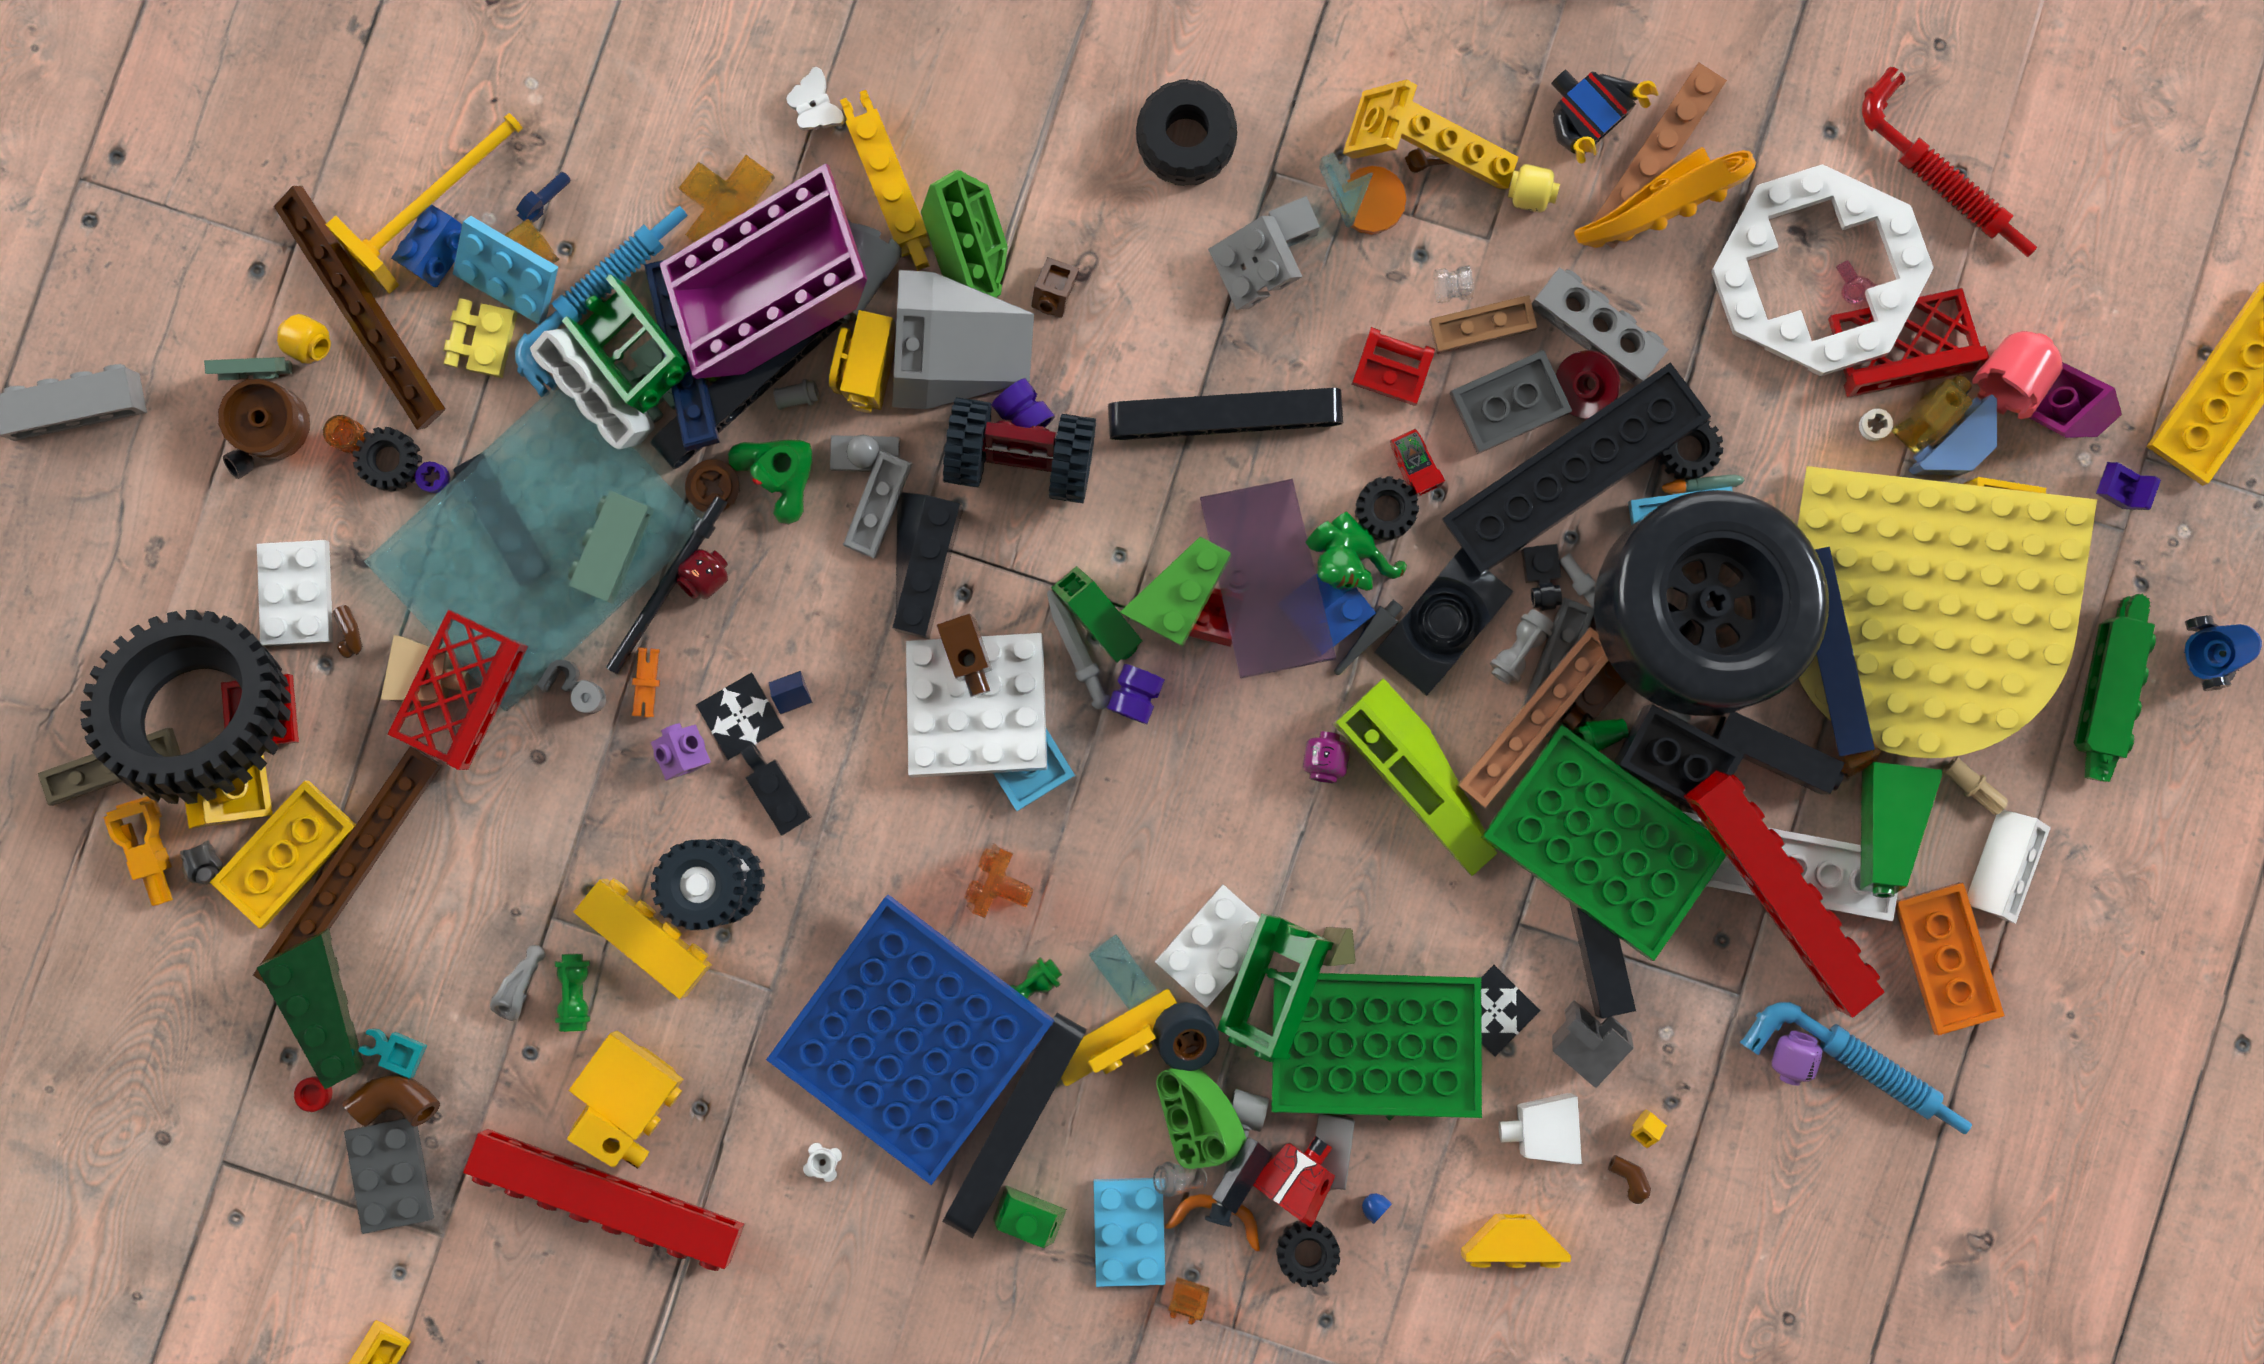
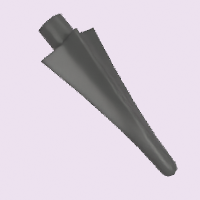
M1393 599L1385 609L1379 606L1376 614L1372 617L1357 642L1335 668L1334 673L1336 675H1340L1365 649L1398 623L1395 617L1403 609L1399 603Z

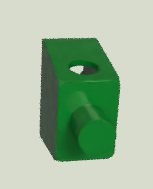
M1006 1185L993 1220L997 1230L1038 1247L1046 1248L1054 1243L1067 1209Z

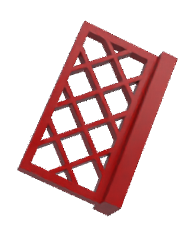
M1963 288L1918 297L1913 308L1916 307L1929 315L1922 326L1909 319L1906 320L1904 326L1917 334L1910 345L1896 339L1893 346L1905 352L1901 360L1892 362L1885 357L1872 360L1868 367L1854 370L1852 366L1843 369L1846 378L1843 386L1847 398L1978 371L1989 359L1986 345L1980 346ZM1955 299L1959 313L1955 319H1952L1938 311L1937 308L1941 302ZM1870 307L1830 315L1828 321L1834 335L1842 332L1840 323L1851 321L1858 326H1863L1871 323L1874 318ZM1932 317L1950 326L1943 338L1925 329ZM1953 329L1966 335L1969 346L1958 348L1946 340ZM1920 336L1938 345L1934 353L1925 355L1913 348ZM1875 362L1880 363V365L1873 366Z
M448 610L387 735L434 756L457 770H469L528 646L452 610ZM455 620L465 625L469 639L452 645L448 631ZM473 629L482 634L475 637ZM491 637L501 642L495 656L483 660L477 641ZM443 641H444L446 647L440 649V647H441V645H442V643H443ZM471 644L477 662L460 668L454 649ZM448 652L454 670L437 676L433 662L437 655ZM491 662V664H490V666H489V668H488V670H487L486 667H485V664H488V663ZM479 667L483 681L480 687L468 691L462 672ZM428 672H429L431 678L425 680V678H426V676H427V674H428ZM456 675L462 693L445 699L439 680ZM433 683L439 701L422 707L417 694L422 686ZM476 694L473 701H471L470 695ZM464 698L468 712L465 718L453 722L447 703ZM413 703H414L415 710L410 711V709H411V707H412V705H413ZM441 706L447 724L429 730L424 712ZM417 714L424 733L411 737L400 732L405 719ZM461 725L458 732H456L455 726ZM449 729L453 742L446 754L436 749L432 734ZM425 737L427 744L419 741L418 739Z

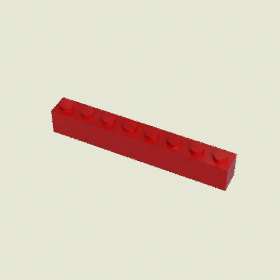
M1715 771L1684 796L1836 1009L1852 1018L1885 993L1877 982L1880 980L1879 974L1870 964H1864L1859 957L1861 953L1859 946L1849 936L1845 937L1840 930L1842 923L1831 910H1826L1820 902L1823 899L1822 894L1813 884H1807L1801 874L1804 872L1802 866L1794 857H1788L1782 849L1785 845L1782 838L1773 829H1768L1762 821L1765 818L1762 810L1754 802L1747 800L1743 794L1746 789L1742 782L1733 774L1728 775Z
M490 1129L477 1134L463 1171L464 1174L472 1176V1181L476 1184L491 1187L492 1184L505 1188L504 1193L511 1197L524 1199L527 1196L537 1200L536 1204L541 1208L556 1211L557 1208L570 1212L569 1217L576 1221L588 1223L591 1220L602 1224L601 1228L608 1233L621 1235L622 1232L635 1236L634 1241L641 1245L653 1247L656 1244L665 1247L669 1255L680 1259H686L687 1256L700 1260V1266L712 1271H718L719 1268L725 1269L731 1263L745 1223Z

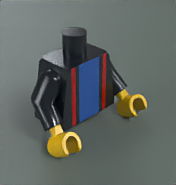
M1565 69L1551 83L1563 96L1553 110V124L1557 142L1570 152L1576 154L1578 163L1586 162L1585 154L1591 152L1594 156L1597 155L1596 144L1630 114L1636 105L1635 100H1639L1643 108H1648L1651 105L1647 95H1659L1655 83L1643 81L1639 84L1606 74L1599 75L1593 71L1582 81L1578 82Z

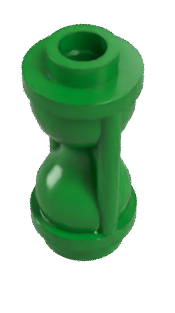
M562 954V961H555L557 977L562 984V1000L557 1007L558 1017H555V1023H559L560 1032L587 1030V1022L591 1021L590 1015H588V1005L583 999V983L588 976L587 966H590V960H583V954Z
M1040 957L1036 960L1037 963L1029 968L1025 981L1018 986H1009L1027 999L1034 993H1046L1054 987H1059L1061 983L1058 978L1062 976V973L1052 959L1045 962Z

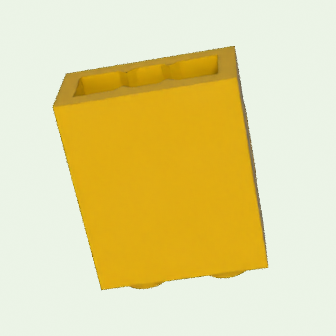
M859 310L853 334L847 328L842 327L840 330L829 375V386L834 393L843 394L847 402L852 404V409L871 413L872 408L882 409L895 354L896 324L893 317Z
M617 1030L607 1036L568 1091L634 1140H637L644 1134L650 1136L662 1120L658 1117V1114L665 1105L670 1108L681 1095L682 1090L678 1087L684 1079L676 1073L672 1066L649 1049L638 1046Z

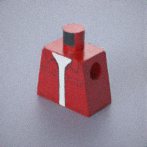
M1317 1136L1314 1137L1304 1153L1291 1143H1288L1263 1168L1253 1186L1301 1222L1312 1227L1335 1178V1175L1321 1166L1332 1150V1147Z

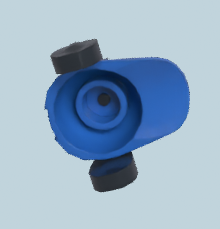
M2211 615L2195 617L2185 621L2186 629L2196 633L2187 640L2184 653H2186L2189 670L2193 675L2201 679H2208L2201 682L2204 691L2221 690L2231 686V680L2235 677L2236 671L2254 661L2261 652L2262 640L2259 634L2248 625L2218 626L2214 623L2213 616Z

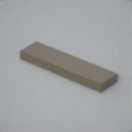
M165 728L146 735L151 747L158 754L164 757L181 755L173 728ZM94 754L38 773L49 806H54L122 782Z

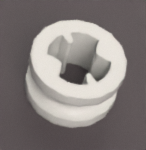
M1883 409L1868 411L1861 417L1859 422V430L1862 436L1871 441H1878L1886 437L1893 428L1891 415ZM1875 416L1880 418L1879 423H1884V428L1878 430L1877 433H1873L1871 431L1873 427L1868 428L1867 423L1873 420Z

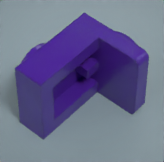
M2107 462L2096 494L2122 509L2150 510L2161 480L2156 476H2140L2119 462Z

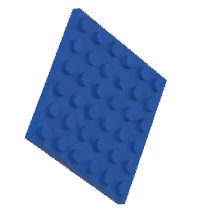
M888 894L766 1060L932 1185L1051 1027L1054 1020Z

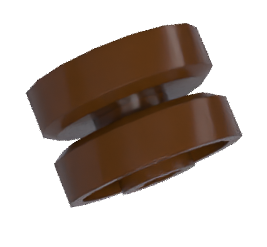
M247 379L234 385L223 396L218 409V425L224 438L235 448L264 460H282L295 454L305 443L310 431V415L304 402L293 392L264 379Z

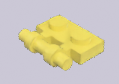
M459 298L457 309L452 311L450 319L453 322L450 339L445 340L443 350L446 352L444 365L457 368L460 356L468 357L467 370L503 378L518 313L511 309L481 303L479 315H470L473 302ZM467 326L475 328L471 346L463 344Z

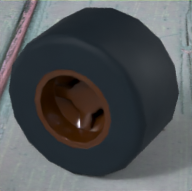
M1178 1003L1165 1009L1156 1019L1153 1028L1156 1036L1154 1043L1164 1062L1173 1069L1194 1071L1202 1068L1213 1059L1220 1044L1219 1032L1208 1012L1193 1003Z

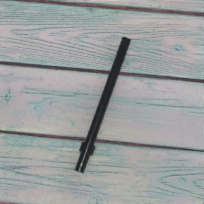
M716 495L703 517L698 516L691 527L694 531L608 662L606 668L611 672L618 674L677 583L676 580L679 578L678 567L698 550L704 539H709L716 529L714 524L728 503L724 499Z

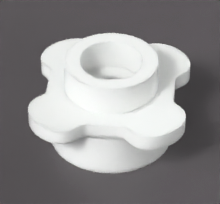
M813 1143L808 1149L810 1156L803 1167V1171L808 1177L815 1176L823 1178L826 1182H831L837 1176L835 1169L837 1162L842 1159V1153L838 1148L827 1149L822 1147L820 1143ZM824 1159L826 1164L820 1165L819 1161Z

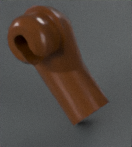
M339 606L333 610V615L345 640L338 642L337 649L344 658H350L353 654L358 655L363 647L358 624L349 606Z

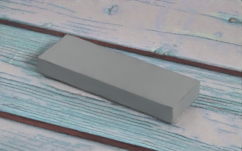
M879 451L843 546L872 558L877 557L913 463L885 451Z

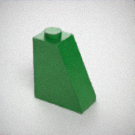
M1076 566L1051 587L1116 663L1121 659H1128L1137 651V646L1143 640L1094 580Z

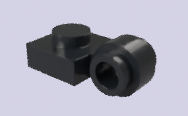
M1557 544L1521 549L1525 582L1538 583L1536 588H1531L1533 608L1545 611L1554 610L1556 606L1562 605L1560 585H1553L1550 580L1562 578Z

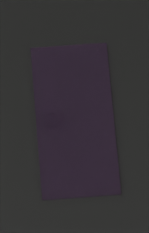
M1293 479L1200 497L1209 541L1231 553V558L1218 582L1240 679L1336 660L1310 548L1305 543L1307 536Z

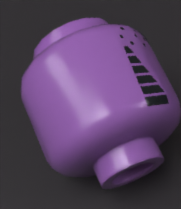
M1791 1031L1789 1035L1781 1036L1778 1039L1772 1058V1067L1780 1074V1080L1798 1086L1801 1082H1809L1815 1079L1823 1056L1822 1049L1817 1045L1818 1041L1816 1038L1803 1032Z

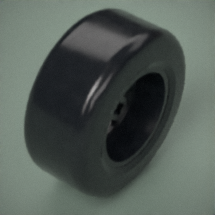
M1725 490L1698 491L1676 497L1658 506L1632 524L1620 535L1605 557L1599 571L1594 594V617L1598 637L1605 655L1618 675L1635 692L1653 704L1670 711L1693 716H1716L1736 712L1771 699L1783 692L1805 672L1816 656L1825 635L1829 614V593L1823 566L1817 552L1803 531L1788 516L1769 503L1750 495ZM1695 560H1699L1702 563L1705 576L1704 580L1698 584L1691 583L1682 572L1684 565ZM1722 564L1728 566L1740 578V581L1731 588L1723 585L1718 579ZM1669 588L1685 594L1686 607L1684 610L1669 611L1667 604V590ZM1749 596L1752 609L1751 620L1745 619L1734 612L1736 598ZM1712 600L1714 606L1709 608L1706 602ZM1689 620L1697 623L1702 628L1701 637L1697 645H1693L1679 631L1680 627ZM1722 624L1729 625L1738 635V641L1726 648H1721L1716 638V628Z

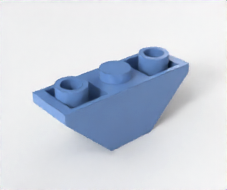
M1991 394L1981 400L1978 397L1972 399L1964 407L1965 409L1962 411L1964 416L1957 423L1954 422L1953 425H1949L1948 428L1946 427L1942 432H1945V430L1947 432L1940 435V439L1933 446L1927 444L1914 455L1913 458L1917 462L1908 470L1913 475L1961 476L1973 471L1997 447V398Z

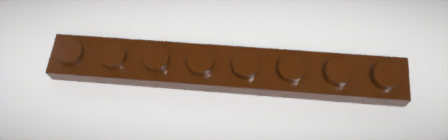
M292 186L274 205V208L417 430L427 428L446 410L338 240L325 225V220L303 186Z
M413 746L408 748L260 964L328 928L330 930L442 767L440 763ZM256 969L253 976L265 984L259 971Z

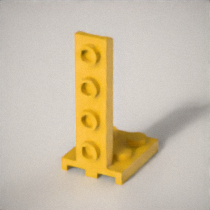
M1406 79L1362 92L1343 150L1344 155L1355 159L1397 150L1401 138L1496 188H1509L1519 157L1413 102L1417 84Z

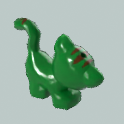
M1348 512L1339 515L1332 523L1326 521L1318 526L1305 541L1311 550L1324 552L1318 559L1317 573L1321 581L1328 583L1334 589L1351 591L1358 587L1365 591L1372 590L1373 578L1371 572L1365 569L1361 560L1367 558L1375 565L1381 575L1390 579L1403 576L1407 569V564L1404 561L1399 560L1395 562L1394 566L1389 564L1384 555L1375 547L1373 536L1366 528L1358 524Z

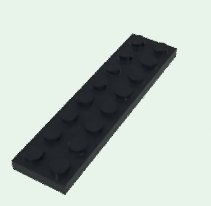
M1670 362L1442 518V521L1479 573L1483 575L1711 419V415Z

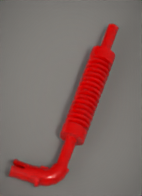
M1895 67L1887 68L1872 88H1868L1864 93L1865 99L1862 103L1861 114L1865 125L1871 132L1875 130L1903 153L1898 162L1908 170L1912 169V173H1917L1918 178L1922 177V182L1927 181V186L1932 185V190L1937 189V194L1942 193L1941 197L1943 199L1947 197L1946 202L1952 201L1951 206H1957V211L1962 210V215L1967 214V219L1972 218V223L1977 222L1976 227L1982 226L1981 231L1988 237L1993 239L1999 233L2026 257H2029L2037 249V246L2009 224L2014 216L2004 207H1999L2000 203H1994V198L1989 199V194L1984 195V190L1979 191V186L1974 187L1975 183L1973 181L1969 183L1970 179L1968 177L1964 179L1965 174H1959V169L1954 170V165L1949 166V161L1944 162V157L1939 158V153L1934 154L1935 149L1929 150L1930 145L1919 137L1912 143L1884 119L1886 115L1883 111L1888 106L1887 101L1906 80L1901 72L1896 79L1891 81V78L1899 69Z

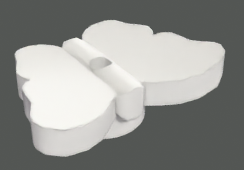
M813 67L810 73L801 80V85H795L786 98L788 105L792 109L797 110L799 115L797 118L798 126L802 130H817L820 126L822 128L842 126L845 123L842 111L837 106L831 104L828 95L825 94V76L820 68Z

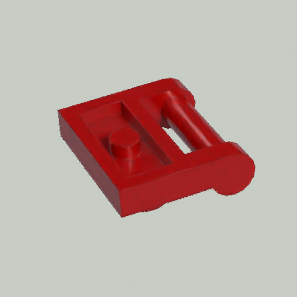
M1371 327L1351 385L1416 406L1434 356L1435 348L1429 346L1422 348L1380 334L1381 330ZM1379 347L1420 361L1418 369L1373 354L1374 349Z

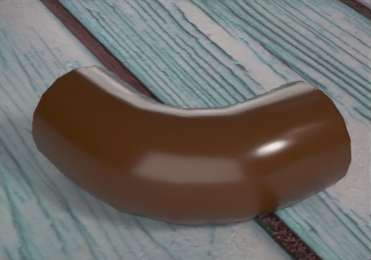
M389 1075L372 1079L359 1087L342 1102V1105L364 1127H367L387 1110L398 1111L412 1126L416 1127L428 1121L438 1111L440 1102L429 1089L415 1079Z

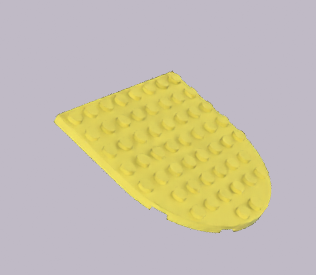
M1806 467L1798 527L1809 539L1814 549L1830 546L1868 721L1876 749L1915 758H1947L1965 755L1992 746L2016 733L2046 706L2061 684L2073 655L2097 499ZM1816 655L1798 679L1814 705L1831 721Z

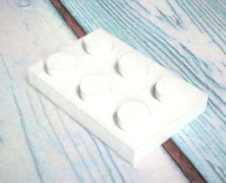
M314 540L257 544L260 643L263 646L333 643L329 541Z
M1222 884L1155 962L1207 1008L1240 971L1260 917Z

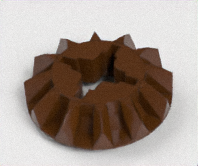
M715 459L702 461L696 464L687 475L685 481L686 496L696 509L706 512L717 495L728 502L722 511L725 512L727 508L735 504L740 492L739 477L733 468L723 461ZM704 478L707 481L714 482L716 479H719L718 486L722 489L723 496L717 495L714 492L708 496L706 494L708 488L701 480Z

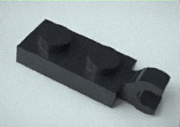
M750 745L741 751L745 761L754 771L746 779L781 836L812 818L776 759L767 764L756 745Z

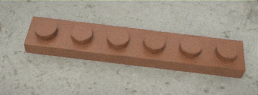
M1698 62L1592 222L1615 210L1669 168L1726 83V79ZM1618 240L1606 242L1613 249L1619 243Z
M1591 627L1587 629L1457 785L1483 808H1486L1608 661L1598 633Z

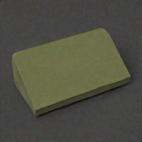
M1326 927L1322 937L1334 942L1331 951L1328 950L1323 965L1355 964L1353 930L1351 928Z

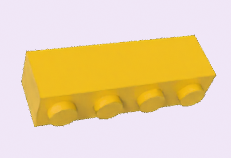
M612 878L611 881L599 879L573 912L679 1000L687 997L712 966L706 960L709 955L698 945L692 943L689 946L679 937L682 933L671 923L666 921L662 924L653 917L656 912L642 900L636 903L627 895L629 889L615 878Z

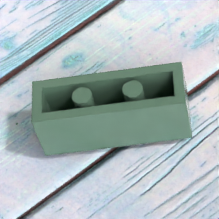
M611 490L607 497L602 496L596 508L598 519L594 528L589 527L584 535L582 546L585 549L580 560H574L569 570L568 578L571 579L569 586L614 604L654 509Z

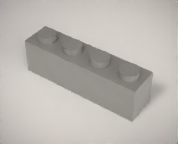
M115 364L104 367V371L92 374V372L87 371L73 373L70 375L71 379L61 381L58 379H43L37 381V386L28 388L25 386L6 387L3 389L4 393H0V436L17 441L147 413L140 374L126 368L125 365Z

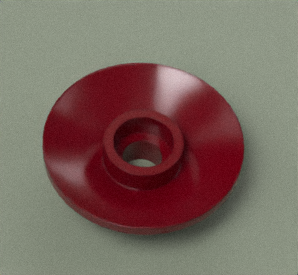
M1592 350L1575 352L1564 359L1557 369L1556 377L1572 409L1570 414L1575 417L1588 419L1618 398L1620 391L1618 371L1613 362L1602 353ZM1590 377L1593 378L1596 382V386L1593 390L1590 389L1587 385V381Z

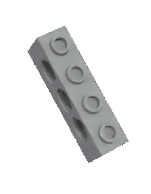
M1559 267L1532 302L1533 310L1586 350L1597 351L1608 357L1615 365L1618 374L1632 385L1636 386L1644 381L1669 350L1663 345L1664 341L1654 332H1645L1636 325L1637 321L1629 313L1623 310L1617 311L1609 305V299L1597 290L1591 291L1581 284L1582 279L1576 273L1568 269L1564 271ZM1574 298L1578 300L1581 310L1574 312L1568 309L1566 299ZM1593 319H1603L1607 323L1608 331H1597L1593 326ZM1621 339L1631 340L1635 346V351L1633 353L1625 352L1620 345Z

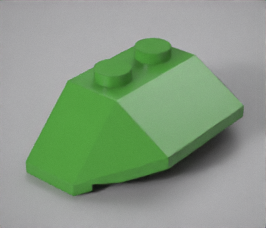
M954 170L930 184L921 209V215L941 274L944 277L996 298L1001 295L1002 284L1000 282L1005 270L1008 250L997 211L987 184L967 175L961 170Z

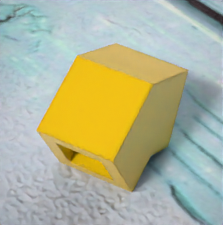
M1645 1109L1632 1125L1634 1128L1630 1135L1644 1147L1649 1148L1660 1140L1667 1125Z

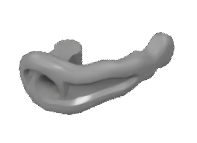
M529 946L526 951V959L519 962L515 970L503 980L498 992L492 997L490 1009L495 1014L509 1021L517 1020L520 1016L522 1005L527 997L523 992L529 984L532 973L537 969L538 962L545 957V951L541 946Z

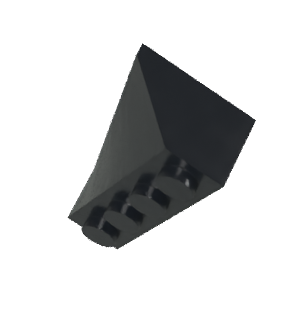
M901 493L897 503L896 615L892 627L897 632L930 639L963 512L960 503L929 495Z

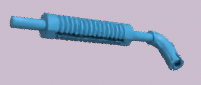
M680 206L676 207L651 230L643 224L634 232V237L629 236V241L625 240L624 245L620 244L619 249L615 248L614 253H609L610 258L605 257V262L600 261V266L595 265V270L591 269L590 275L586 273L585 279L580 278V283H575L576 287L571 286V292L566 290V296L560 295L551 304L556 311L531 333L528 335L524 333L519 339L515 349V362L518 366L517 372L531 383L541 397L551 394L543 383L547 386L549 385L553 391L556 390L558 385L551 375L535 361L530 347L544 331L556 330L563 324L562 320L566 316L575 322L581 320L582 314L586 315L587 310L591 311L585 304L589 297L597 296L602 300L601 297H607L606 293L611 294L613 287L605 279L608 275L611 274L620 281L625 282L626 276L631 277V272H636L635 268H641L640 263L645 265V259L649 261L651 260L650 255L655 256L664 248L659 240L688 216Z
M1777 1002L1766 1007L1761 1013L1758 1012L1756 1014L1757 1019L1743 1040L1739 1042L1759 1055L1775 1029L1779 1031L1784 1022L1789 1024L1794 1022L1821 1040L1820 1047L1824 1052L1833 1058L1835 1057V1060L1846 1065L1847 1068L1862 1076L1876 1087H1879V1089L1885 1091V1093L1927 1120L1935 1115L1962 1134H1967L1971 1129V1122L1942 1104L1944 1095L1932 1086H1928L1926 1082H1922L1915 1075H1911L1909 1071L1895 1064L1888 1057H1883L1882 1053H1878L1876 1049H1872L1865 1042H1861L1859 1038L1850 1035L1847 1030L1838 1024L1828 1029L1802 1012L1801 1006L1791 1002Z

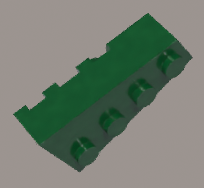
M329 928L265 960L257 967L324 1089L358 1073L364 1065L362 1055L358 1050L359 1043L353 1021L350 1018L347 1006L348 1000L341 983L340 969L331 944L332 938Z

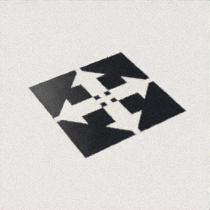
M752 672L696 704L727 760L740 754L742 750L750 745H755L784 728Z
M1495 965L1481 977L1482 1045L1496 1057L1541 1010Z

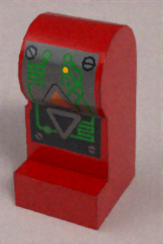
M1416 429L1390 440L1392 452L1398 462L1397 465L1407 486L1410 485L1413 488L1412 492L1414 495L1416 494L1417 497H1420L1443 485L1445 479L1440 469H1437L1421 435Z

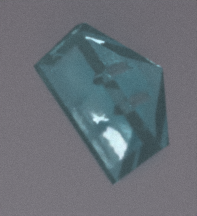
M1117 934L1088 954L1129 1010L1157 990Z

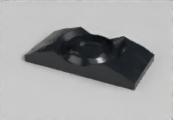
M1460 548L1374 653L1427 696L1513 593V590L1490 571L1481 575L1464 550Z

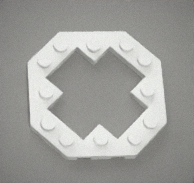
M1822 164L1757 185L1711 273L1733 335L1744 340L1753 341L1765 347L1764 350L1787 361L1792 360L1801 364L1814 374L1824 376L1887 356L1934 267L1911 205ZM1831 200L1842 230L1875 220L1896 280L1865 291V296L1875 322L1812 341L1801 310L1770 320L1767 319L1747 261L1778 250L1779 246L1769 219Z

